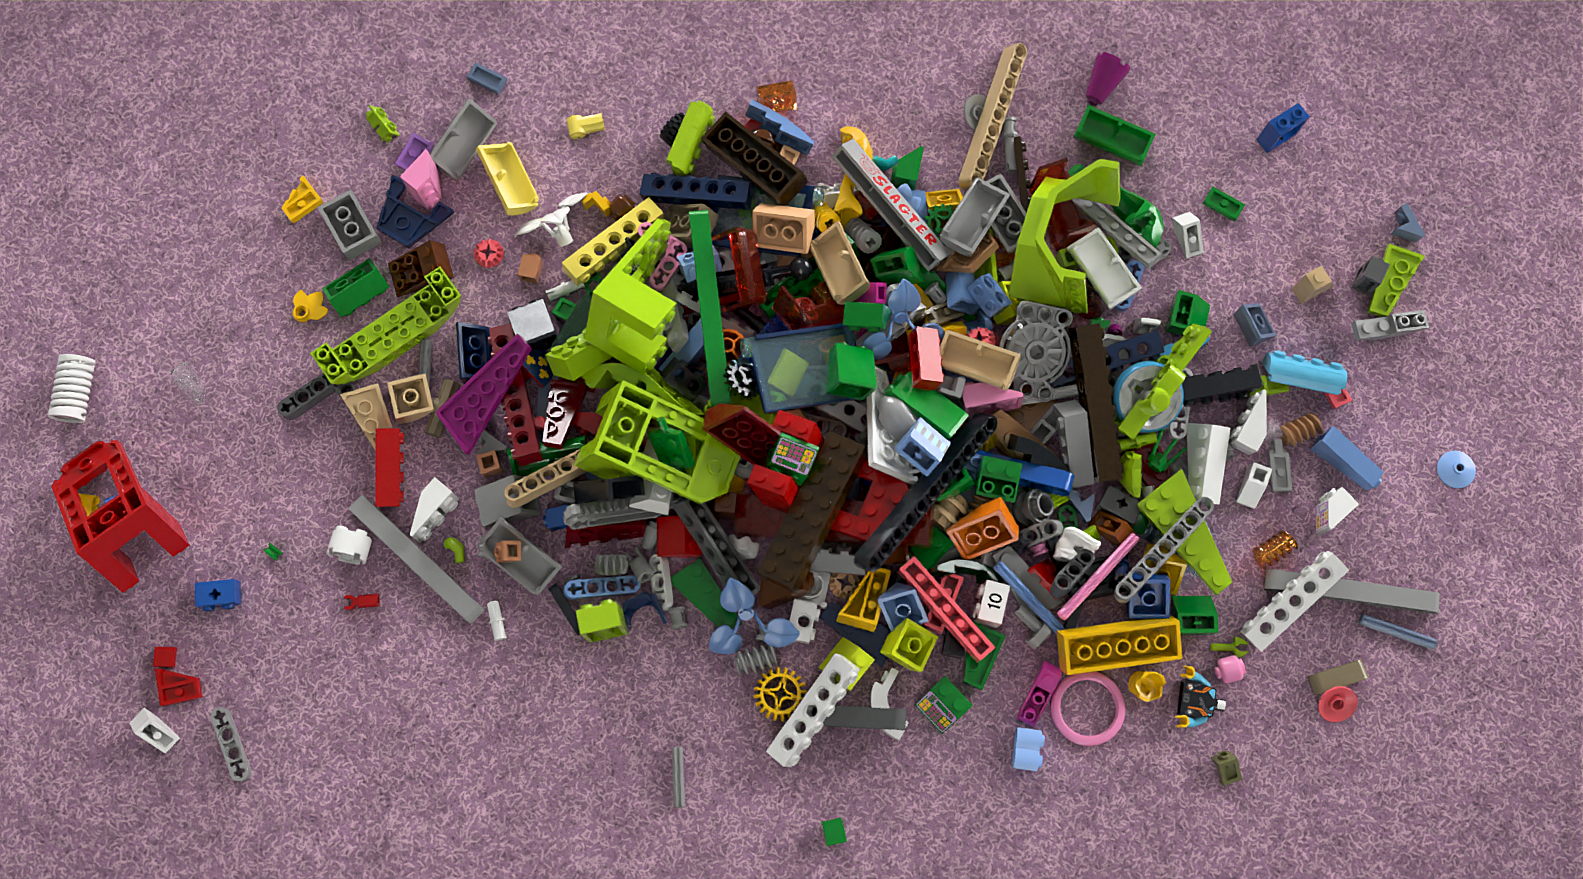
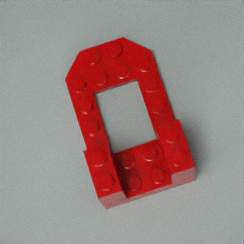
M778 410L772 426L781 433L818 446L819 453L825 439L816 422ZM866 458L857 476L872 482L859 515L856 516L840 510L831 527L835 531L865 542L909 491L904 481L869 466L868 458ZM756 464L747 481L762 504L788 513L801 486L796 485L792 477Z
M111 440L110 443L97 441L63 465L60 470L62 472L60 479L55 480L51 486L76 553L122 593L135 586L140 580L131 559L120 548L131 539L137 537L142 531L148 533L173 557L190 546L180 523L141 487L126 451L118 440ZM109 469L119 495L87 516L77 490Z

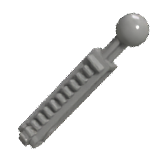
M683 496L672 497L670 509H674L672 505ZM619 498L608 502L572 504L563 512V520L565 525L570 526L571 529H580L662 517L663 514L629 507L631 498Z

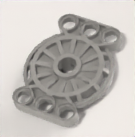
M1023 301L1017 307V313L1021 318L1008 327L1002 336L999 347L1004 348V343L1008 339L1006 350L1020 354V361L1012 380L1013 387L1011 390L1022 392V387L1029 384L1031 391L1028 394H1023V398L1048 402L1054 396V390L1049 384L1062 375L1070 359V340L1064 327L1071 324L1073 316L1070 311L1063 308ZM1025 305L1031 306L1029 315H1023L1022 308ZM1043 309L1049 310V316L1046 319H1042L1040 316ZM1065 312L1067 320L1064 323H1060L1058 317L1061 313ZM1017 326L1018 328L1013 331L1011 336H1008L1011 330ZM1038 345V349L1041 350V354L1037 353L1035 356L1031 357L1030 349L1033 346ZM1043 388H1048V396L1042 398L1040 391Z

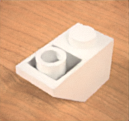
M1255 462L1249 465L1246 469L1236 502L1255 509L1267 487L1272 469Z

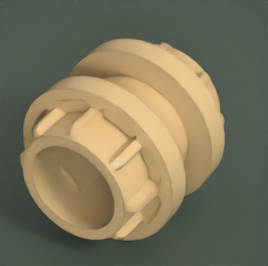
M957 495L940 501L938 505L934 503L929 509L928 518L938 528L946 531V529L957 522L956 518L958 516L962 517L968 514L966 510L968 502L961 495Z

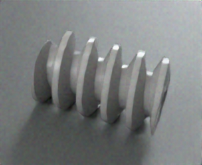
M853 218L847 223L845 233L861 251L873 253L880 247L882 243L881 236L863 220Z
M761 645L760 652H758L756 647H753L752 654L748 649H745L744 655L737 651V657H735L739 677L742 676V670L748 675L750 668L756 673L758 666L764 671L766 664L770 669L773 668V662L777 665L773 646L768 645L767 650Z

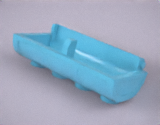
M1277 350L1274 353L1267 352L1263 358L1262 364L1268 374H1270L1268 376L1269 381L1335 395L1341 394V389L1345 390L1347 372L1342 367L1343 365L1339 363L1323 364L1324 361L1312 358V361L1304 360L1305 357L1297 354L1289 357L1285 356L1286 353Z

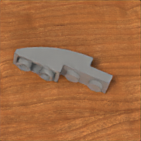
M1424 310L1391 314L1388 317L1357 320L1351 323L1356 341H1374L1429 328Z

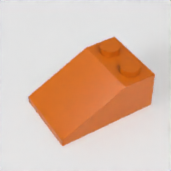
M999 497L982 504L946 529V532L962 558L970 560L1017 541L1019 527L1002 498Z

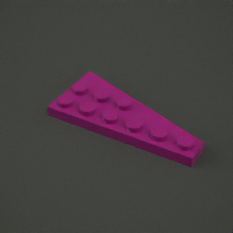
M519 334L514 336L435 412L465 454L470 455L531 351V347Z

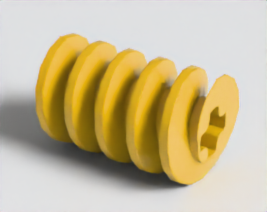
M817 201L813 204L814 225L821 233L837 221L840 222L839 216L826 202Z

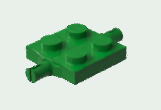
M660 417L656 420L660 429H651L648 432L658 461L687 474L685 468H692L695 465V461L682 430L669 428L665 417Z

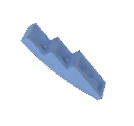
M751 99L745 113L746 117L760 122V129H766L771 134L776 135L774 141L806 155L809 154L814 141L782 115Z

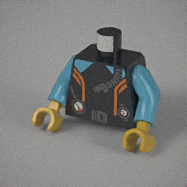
M1183 665L1186 673L1180 674L1185 679H1182L1180 682L1177 715L1175 716V718L1180 720V724L1176 725V727L1194 728L1206 723L1208 718L1213 717L1214 710L1224 712L1226 701L1215 698L1216 689L1212 688L1211 683L1201 674L1197 673L1193 667Z

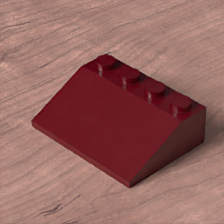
M718 404L706 410L702 428L706 433L752 465L756 464L765 467L768 452L781 435L780 431L747 407L730 404Z

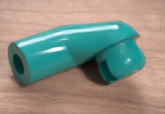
M893 155L886 160L873 156L872 161L880 170L887 171L898 163V158Z

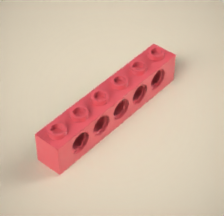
M915 556L898 570L897 573L908 585L916 588L920 599L977 663L995 648Z

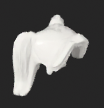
M1066 527L1056 544L1053 558L1058 561L1069 562L1081 549H1088L1095 553L1094 550L1099 549L1101 543L1077 528Z

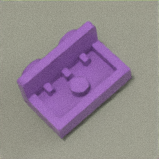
M413 132L394 165L406 171L425 149L429 154L432 152L434 142H428Z

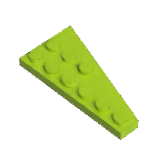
M1181 469L1136 506L1153 526L1158 529L1161 535L1164 536L1196 502V499ZM1186 518V523L1188 525H1195V521L1193 519ZM1204 521L1176 551L1217 596L1232 583V580L1209 528ZM1173 532V533H1172V535H1173V537H1174L1175 539H1178V540L1182 539V536H1181L1180 533H1178V532Z

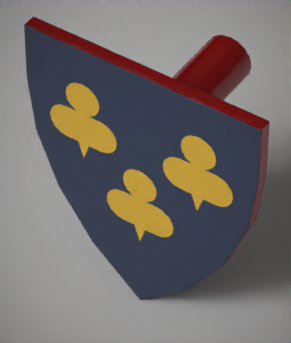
M531 350L522 365L526 370L524 373L525 380L528 381L532 377L544 388L553 376L545 356L549 352Z

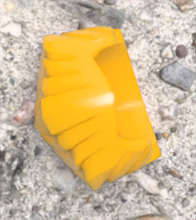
M1136 671L1129 679L1128 689L1140 700L1149 702L1161 698L1166 681L1160 673Z

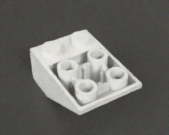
M1264 389L1259 393L1256 392L1254 396H1250L1246 403L1248 406L1247 410L1242 412L1237 420L1239 425L1236 429L1233 428L1229 435V439H1231L1230 445L1247 455L1257 452L1267 435L1266 390Z
M435 477L421 492L410 536L420 543L426 541L432 535V529L435 526H440L445 520L444 516L449 511L452 512L458 505L457 501L459 498Z

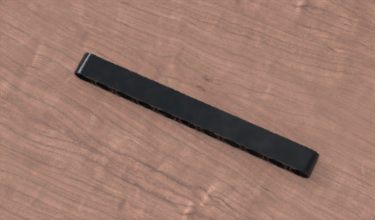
M976 413L950 442L951 444L939 464L928 476L923 474L856 552L854 556V565L856 567L876 572L993 434L998 424L995 416L983 413Z

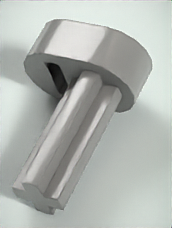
M1022 604L1015 608L1013 613L1032 630L1025 642L1032 649L1037 648L1049 636L1052 629L1045 622L1041 623Z

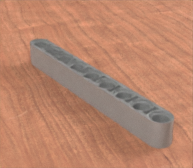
M363 494L348 508L467 622L472 624L485 611L480 604L452 580L444 570L397 528Z
M1267 569L1265 570L1264 590L1270 591L1271 589L1272 592L1282 593L1287 588L1286 585L1291 580L1297 579L1301 573ZM1340 579L1320 598H1330V600L1348 602L1349 600L1350 603L1365 605L1369 603L1372 606L1386 608L1388 606V608L1406 610L1407 608L1408 611L1422 613L1427 611L1429 614H1438L1440 593ZM1310 581L1305 583V591L1311 588Z

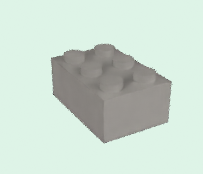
M352 190L318 207L340 249L349 261L382 244Z

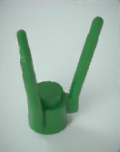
M1165 428L1159 431L1157 443H1154L1151 454L1147 458L1149 461L1148 466L1157 473L1165 472L1168 466L1187 450L1184 447L1167 461L1166 456L1178 441L1175 438L1163 454L1157 453L1155 455Z

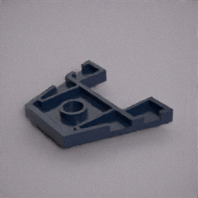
M392 175L390 187L386 193L385 204L382 206L376 228L381 233L410 248L453 215L454 210L439 201L427 217L398 200L405 191L406 186L400 178Z

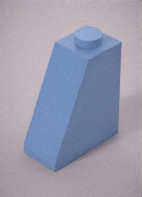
M948 272L946 274L947 306L949 309L971 315L981 309L967 290V287L975 281L973 273Z

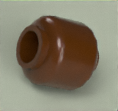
M626 194L623 196L617 195L609 204V210L611 211L609 215L618 221L634 209L636 203Z

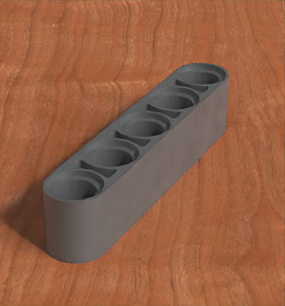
M834 706L835 710L823 721V726L906 730L907 710ZM816 707L812 709L813 717L817 714Z

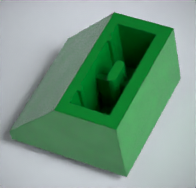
M913 245L881 252L871 259L876 277L882 283H887V287L900 283L902 279L909 281L912 285L924 282Z
M1178 290L1172 300L1165 332L1184 336V330L1192 324L1206 327L1211 305L1196 294Z
M979 456L975 495L994 499L1001 497L1004 501L1015 503L1022 463Z
M1171 596L1172 616L1180 621V635H1214L1219 633L1218 613L1211 596Z

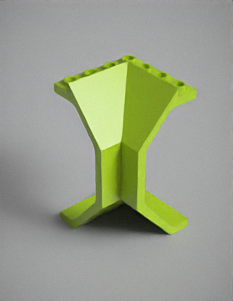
M1099 159L1067 180L1046 177L1032 195L1017 242L1009 296L1018 301L1027 300L1069 309L1074 313H1087L1086 273L1060 267L1047 246L1044 236L1054 204L1078 198L1119 206V162Z

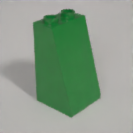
M911 372L904 376L902 374L898 375L893 380L894 385H889L883 391L885 393L883 397L893 396L903 401L918 419L921 417L945 439L951 438L969 416L936 390L913 388Z

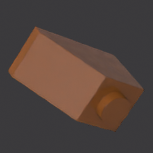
M1100 510L1097 511L1088 523L1089 527L1095 525L1102 537L1118 547L1131 533L1136 534L1127 521Z

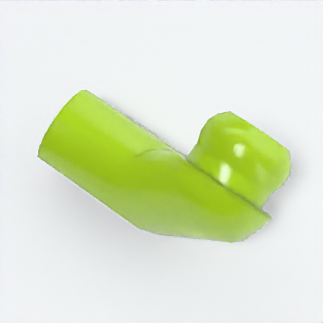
M454 537L445 539L443 545L446 549L448 548L455 553V563H465L464 545Z

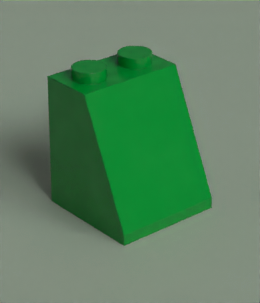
M845 342L835 343L829 351L826 394L864 400L877 389L873 350H869L864 346H849Z

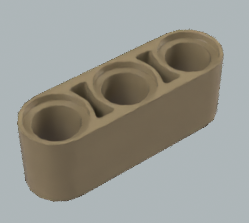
M1362 659L1307 676L1314 695L1325 693L1334 687L1346 686L1369 678Z

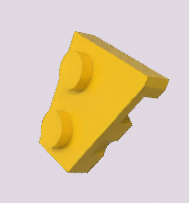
M304 176L299 179L301 183L298 188L292 190L289 199L281 207L293 224L324 203Z

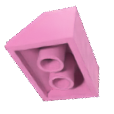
M425 149L400 178L412 198L429 211L431 208H435L440 201L441 183L440 172L431 155Z

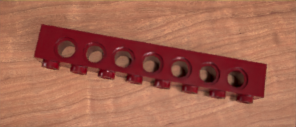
M511 323L489 328L490 336L487 338L490 348L493 347L494 350L491 352V357H494L515 336ZM521 366L501 400L503 411L506 410L507 413L504 416L506 427H510V432H507L510 444L513 443L514 447L511 449L513 460H517L520 466L543 461L524 370Z

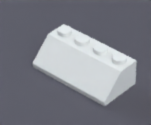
M647 439L643 454L658 461L651 440ZM644 479L645 495L631 498L629 507L668 515L674 492Z

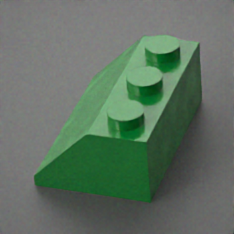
M369 257L322 289L329 302L342 318L351 315L359 306L368 304L374 296L383 294L389 285Z

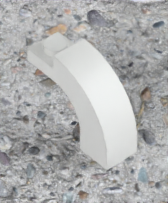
M891 668L890 671L885 670L880 680L884 682L882 685L875 681L870 695V707L890 708L887 696L899 671ZM881 729L897 741L901 739L905 731Z

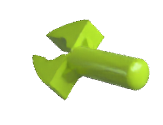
M1236 636L1233 637L1231 644H1210L1211 651L1232 652L1238 658L1249 652L1239 651L1235 648L1239 644L1248 645L1245 640Z

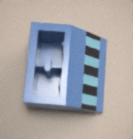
M920 417L894 448L923 474L928 476L939 464L951 443Z

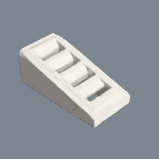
M1150 318L1135 319L1133 332L1143 335L1156 331L1161 321Z

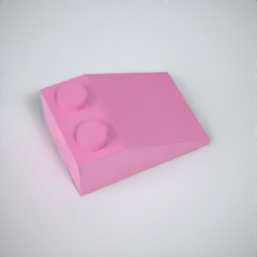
M971 381L965 383L960 400L964 411L969 415L966 419H970L976 413L990 415L998 408H1001L1003 411L1021 408L1023 392L1010 389L1006 391L989 384Z

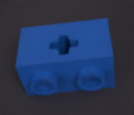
M236 579L195 583V607L201 608L202 611H214L215 607L234 609L235 605H241V583Z

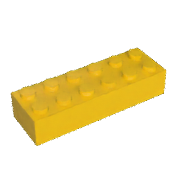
M1171 615L1170 618H1146L1057 630L1060 670L1066 675L1182 659L1180 621Z

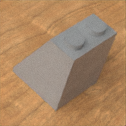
M511 475L474 489L475 500L480 513L479 518L483 527H492L500 517L504 518L508 523H513L543 515L538 497L517 508H511L506 504L504 494L506 487L524 478L523 476ZM529 485L527 488H528V489H535L536 486H535V485ZM511 494L509 497L514 499L517 498L519 495Z

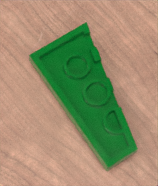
M700 558L671 576V584L717 627L727 625L732 630L735 628L737 615L735 612L727 611L722 607L720 603L722 592Z

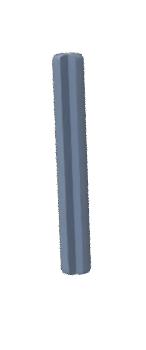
M1366 614L1360 617V625L1429 649H1435L1437 646V639Z

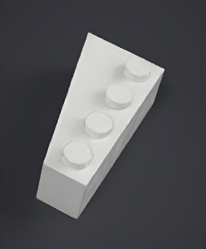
M1187 423L1188 484L1196 501L1201 497H1208L1214 504H1220L1230 434L1229 427Z

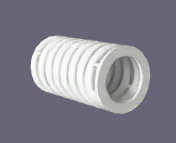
M60 354L58 356L56 380L53 383L52 401L48 411L49 418L69 423L85 422V415L87 414L85 409L88 407L86 402L89 401L87 395L90 394L89 387L92 385L90 381L93 379L91 374L94 372L95 360L74 354Z

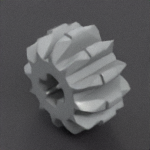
M602 554L596 557L595 568L596 573L599 575H620L627 572L628 561L625 554Z

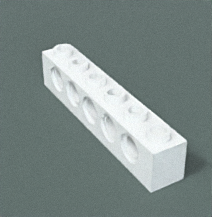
M1332 552L1320 553L1311 566H1306L1297 579L1291 580L1282 593H1277L1267 607H1262L1253 620H1248L1243 625V629L1240 632L1256 649L1262 652L1349 571ZM1325 568V575L1319 577L1320 569ZM1310 581L1311 588L1305 591L1304 585ZM1296 595V602L1294 604H1290V597ZM1282 609V615L1275 618V611ZM1267 622V629L1260 631L1261 624Z
M835 653L766 752L783 767L796 765L800 759L799 755L810 746L811 738L822 729L823 721L833 713L835 704L845 696L847 687L857 679V673L860 669L843 655ZM837 674H840V682L836 684L835 677ZM828 690L829 697L827 700H824L823 694ZM816 707L817 714L813 717L812 709ZM804 723L805 726H806V729H805V731L802 733L801 730H800V727H801V725ZM791 740L794 741V747L792 749L789 748V742Z

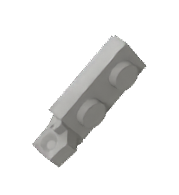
M1274 439L1271 441V450H1268V466L1272 469L1270 475L1271 493L1291 492L1292 480L1289 453H1287L1286 449H1283L1282 439Z

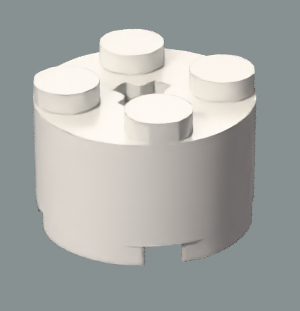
M336 526L326 554L333 558V555L339 557L338 560L342 562L360 565L362 561L365 564L372 539L367 536L366 531L356 529L354 532L348 530L347 527Z

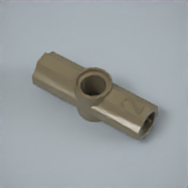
M444 379L438 397L433 400L434 411L430 413L431 415L424 431L426 434L441 438L445 425L435 412L460 389L461 385L459 383Z

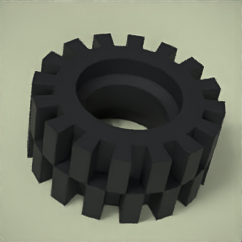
M681 112L676 113L674 117L672 116L670 121H667V124L662 127L663 130L660 131V138L670 147L673 145L685 116Z

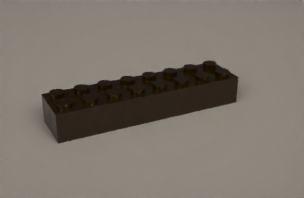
M1100 323L1068 328L1079 404L1087 412L1094 481L1103 482L1122 479L1124 466L1120 462L1121 446L1117 443L1116 438L1118 426L1114 424L1113 416L1116 415L1114 404L1111 403L1113 390L1108 382L1110 369L1106 366L1107 349L1105 346L1103 347L1102 341L1105 336L1104 329L1100 327Z
M829 432L812 464L807 478L799 489L757 570V573L763 579L795 594L798 593L868 456V450L865 445L835 432Z

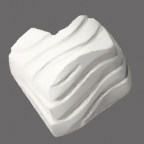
M734 534L729 535L730 542L742 560L757 557L759 543H752L748 536L737 539Z

